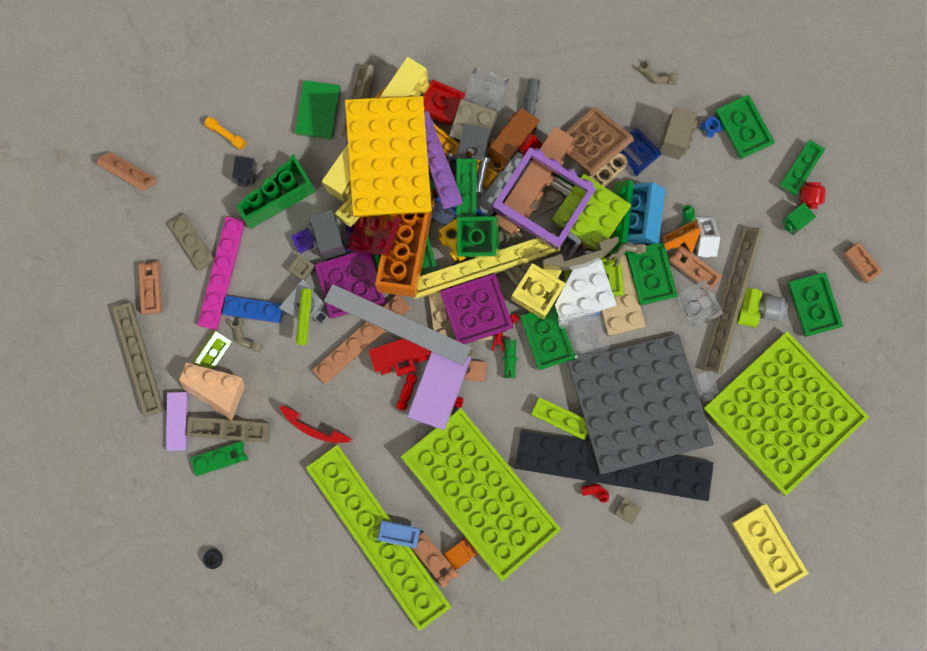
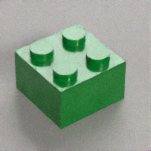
M496 216L457 217V256L461 258L499 257V218Z

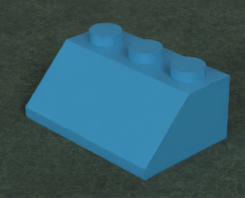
M654 182L633 185L627 242L636 244L659 243L665 188Z

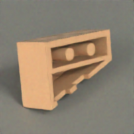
M186 363L179 379L183 389L210 405L214 410L221 412L232 421L245 388L243 378Z

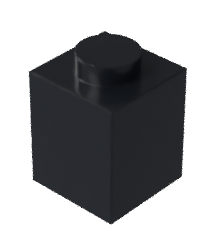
M235 156L232 179L237 185L242 187L255 185L257 171L255 159Z

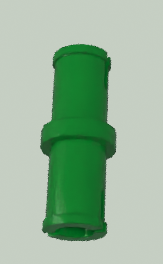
M509 339L504 340V357H502V361H504L503 378H509V370L511 371V378H516V361H518V357H516V340H511V348L509 347Z

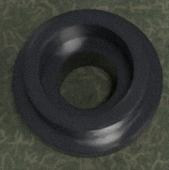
M210 549L204 554L203 563L209 569H216L223 563V555L217 549ZM212 555L217 558L215 563L210 559Z

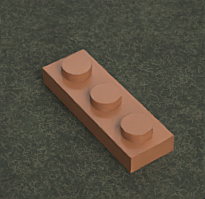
M110 151L98 158L97 165L142 191H146L156 184L157 178Z

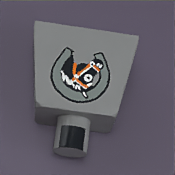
M303 279L279 307L283 312L298 319L301 289H311ZM313 290L309 324L315 320L320 325H323L328 319V316L321 311L325 304Z

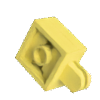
M532 263L514 291L511 300L544 320L566 284L557 279L562 271L545 269L543 267L541 269Z

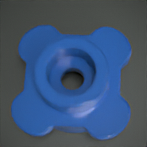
M710 116L706 122L700 124V128L706 132V136L712 138L715 133L721 132L723 129L719 120L714 116Z

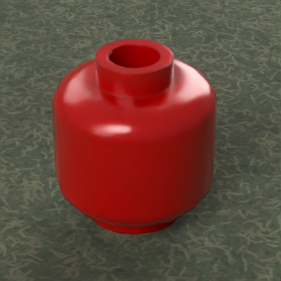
M805 182V185L800 189V204L805 203L809 209H818V205L825 203L826 188L821 185V182Z

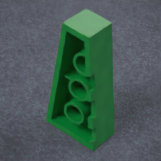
M294 154L289 157L288 162L280 165L270 178L267 177L257 190L254 189L236 205L243 220L250 229L316 192Z

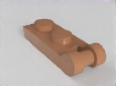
M682 246L677 247L675 254L668 258L669 264L678 268L708 292H711L723 277ZM684 257L687 260L684 263H682L680 261V258Z
M153 261L150 264L146 262L139 263L141 314L143 315L162 313L161 264L159 261ZM152 271V275H147V272Z
M423 532L419 536L417 548H412V550L443 588H445L452 578L455 579L459 576V573L427 534ZM445 567L448 572L442 576L439 571Z

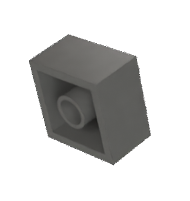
M329 210L310 216L311 222L308 225L314 239L316 238L313 243L319 256H323L326 261L346 255L342 235L333 211Z

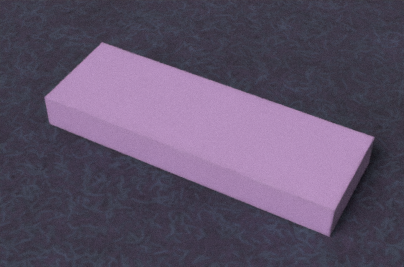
M167 393L166 451H187L188 393Z

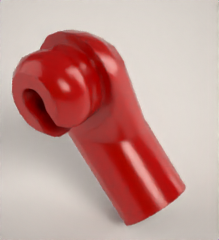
M600 484L581 487L582 496L594 495L601 503H606L609 500L608 491Z

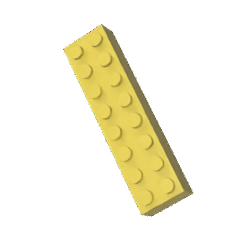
M407 57L379 98L417 97L421 93L424 94L429 87L427 68ZM348 144L322 180L326 191L344 203L352 195Z

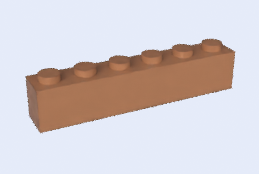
M555 126L540 150L548 159L553 158L560 162L562 167L565 162L563 158L566 154L570 155L575 147L573 145L574 138ZM533 159L504 204L524 217L529 218L533 211L532 206L534 202L541 200L544 194L542 190L545 186L549 187L552 183L554 172ZM497 213L496 217L499 218V229L511 237L514 233L518 234L521 227Z

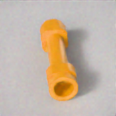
M209 116L205 120L204 126L211 131L215 130L231 141L235 148L242 150L247 142L239 135L235 136L223 128L216 119Z

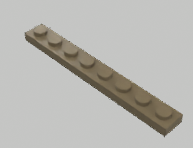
M743 227L701 368L705 372L722 375L763 234L761 228Z

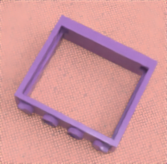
M530 147L493 204L492 210L558 250L596 188L593 187L594 184L587 179L582 180L577 177L575 171L569 168L567 170L564 169L557 160L553 158L548 159L541 150ZM530 158L587 192L559 237H556L502 203Z

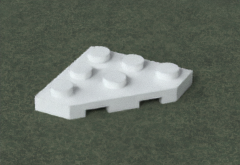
M601 259L588 266L573 269L555 304L561 324L617 305Z

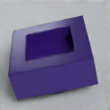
M309 228L291 236L300 254L315 247L313 243L315 240Z

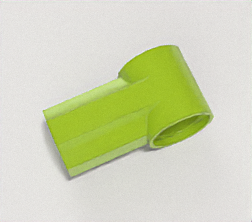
M754 288L746 289L736 324L752 328L758 326L760 320V312L758 311L762 291Z

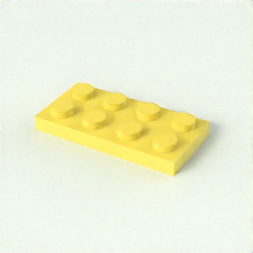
M767 503L762 504L731 523L772 593L776 594L809 574Z

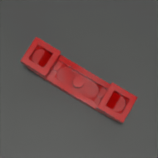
M283 405L280 406L281 412L292 425L315 439L337 444L352 443L353 441L352 438L335 430L331 437L299 422L302 414Z

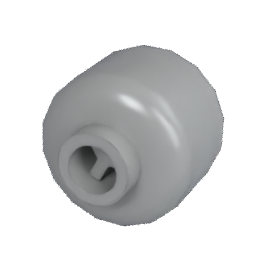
M766 296L764 302H760L759 312L763 313L765 320L782 321L783 317H787L788 302H785L783 297Z

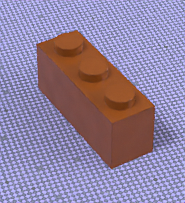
M523 108L518 113L514 112L509 119L510 123L507 126L503 125L497 139L493 138L488 144L489 151L487 156L504 168L520 151L519 148L527 135H533L537 130L540 122L539 119Z

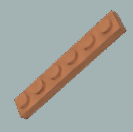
M396 295L384 306V308L401 316H404L411 310V307L400 295ZM366 322L313 369V372L326 385L384 334L386 330Z

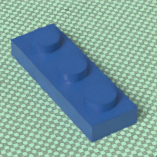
M226 296L223 315L280 324L282 310L279 307L282 304Z

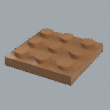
M593 107L565 131V133L574 138L573 145H575L571 154H566V156L591 177L634 141L630 133L597 107Z

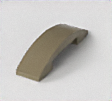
M615 237L599 242L597 245L598 251L567 261L563 260L562 254L544 259L542 267L550 270L564 271L588 266L606 256L617 245L619 239Z

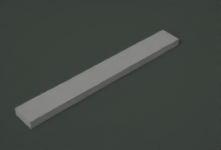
M333 284L324 300L325 303L462 366L471 351V347Z

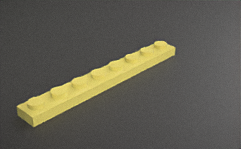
M536 238L499 250V257H478L420 276L417 295L414 299L558 253L561 249L559 247L556 250Z

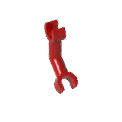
M515 313L510 316L512 324L519 321ZM503 332L495 335V342L492 344L493 352L496 344H500L502 346L501 351H504L502 343Z

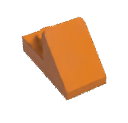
M696 219L663 235L666 249L677 248L685 242L692 253L701 232L699 222Z
M466 538L444 553L455 570L478 554Z

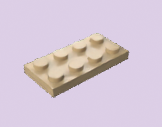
M626 255L621 257L624 296L614 297L617 305L601 311L608 337L646 327Z

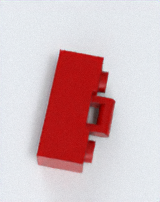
M405 339L368 350L376 374L380 373L381 376L391 373L393 368H395L397 376L416 371L413 362H425L429 360L428 357L431 355L429 350ZM409 361V365L398 367V364Z

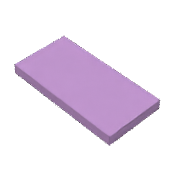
M432 352L407 417L445 431L471 357L468 356L462 366Z

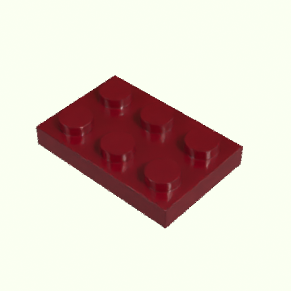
M383 215L359 217L355 222L347 249L354 252L388 256L401 219Z

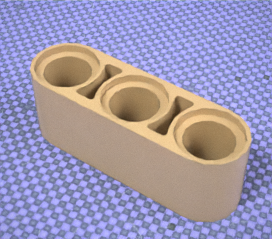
M618 153L592 177H589L602 186L607 187L624 171L627 164L626 157ZM618 161L622 166L615 167L613 162ZM599 174H606L608 179H601Z

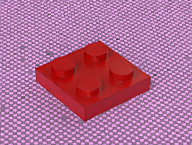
M432 79L423 96L424 112L429 111L431 118L451 126L460 101L465 99L466 93Z

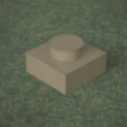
M298 255L288 270L305 281L314 270L315 265L301 255Z
M624 497L614 514L632 525L642 508Z

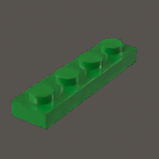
M631 180L614 182L613 193L631 204L634 182ZM631 207L609 237V239L618 237L619 241L607 255L614 254L623 243H627Z

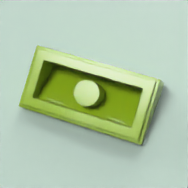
M213 330L192 359V362L197 366L213 370L232 341Z

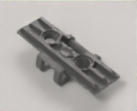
M464 123L458 155L448 153L447 159L451 160L450 169L456 185L457 159L480 160L477 172V192L483 193V180L487 163L490 162V158L484 157L490 134L489 128ZM470 147H474L477 151L476 155L469 158L467 150ZM445 209L446 214L454 215L448 209Z

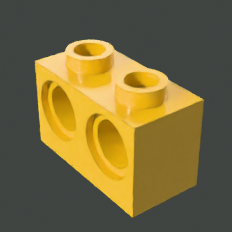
M456 218L439 230L440 237L438 238L444 247H449L451 250L449 254L455 262L462 263L469 260L470 257H458L457 237L449 238L447 236L450 231L457 233Z

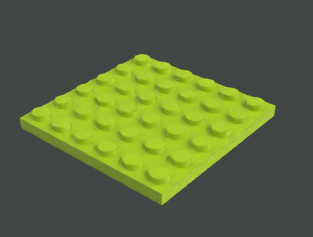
M788 331L784 332L703 408L783 496H787L869 418L861 407Z

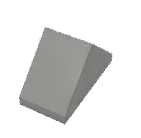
M569 231L560 246L561 251L550 255L549 258L562 254L564 261L570 260L580 247L582 239Z

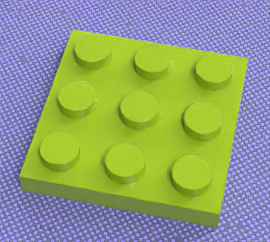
M583 174L580 179L591 181L596 190L570 232L581 238L583 243L598 251L597 245L599 242L609 239L630 209L631 204L586 174ZM575 185L551 221L564 229L587 192Z

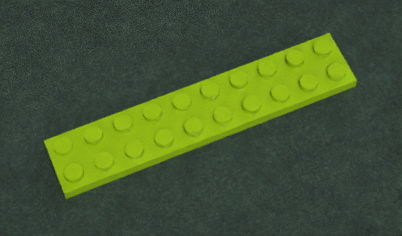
M336 445L306 467L418 631H421L452 608L411 547L377 540L381 521L392 522V520L339 445Z

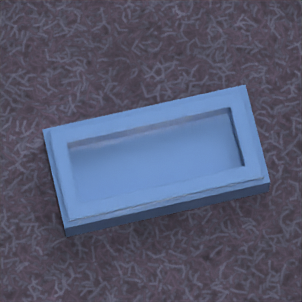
M382 520L377 540L417 548L421 528Z

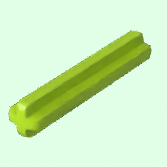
M309 288L301 289L296 344L302 346L307 345L312 301V289Z

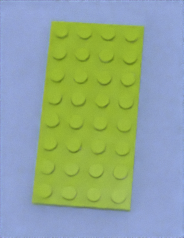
M462 408L450 416L445 431L435 428L400 457L501 582L562 530Z

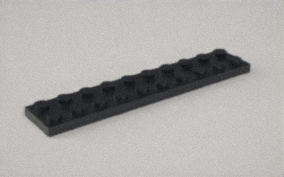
M521 430L515 469L709 501L714 462L671 456L600 475L591 442Z

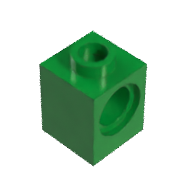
M803 203L781 222L785 230L794 235L815 219L816 216Z

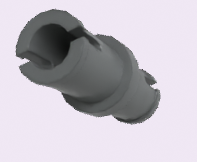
M528 79L527 93L524 95V110L535 116L536 102L539 100L537 95L540 81Z

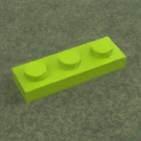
M538 398L531 416L579 439H585L588 432L584 418L547 400Z

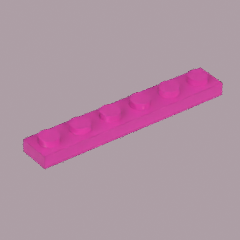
M231 217L225 218L198 321L199 327L218 331L225 297L228 293L245 227L244 220Z

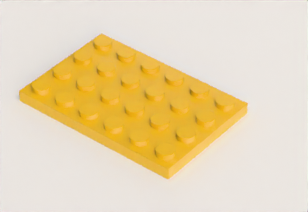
M423 96L345 100L353 217L431 213Z

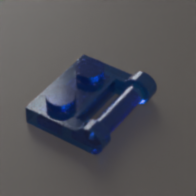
M638 127L630 132L634 141L627 147L638 157L642 164L639 166L624 149L620 152V154L626 157L627 165L633 170V174L636 177L662 155Z

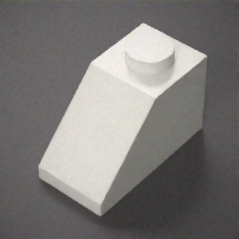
M696 217L701 229L695 245L697 255L706 258L710 256L717 257L720 234L714 217Z

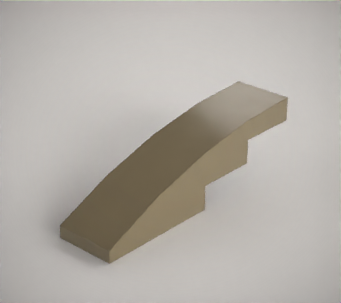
M188 417L186 436L268 443L270 423Z

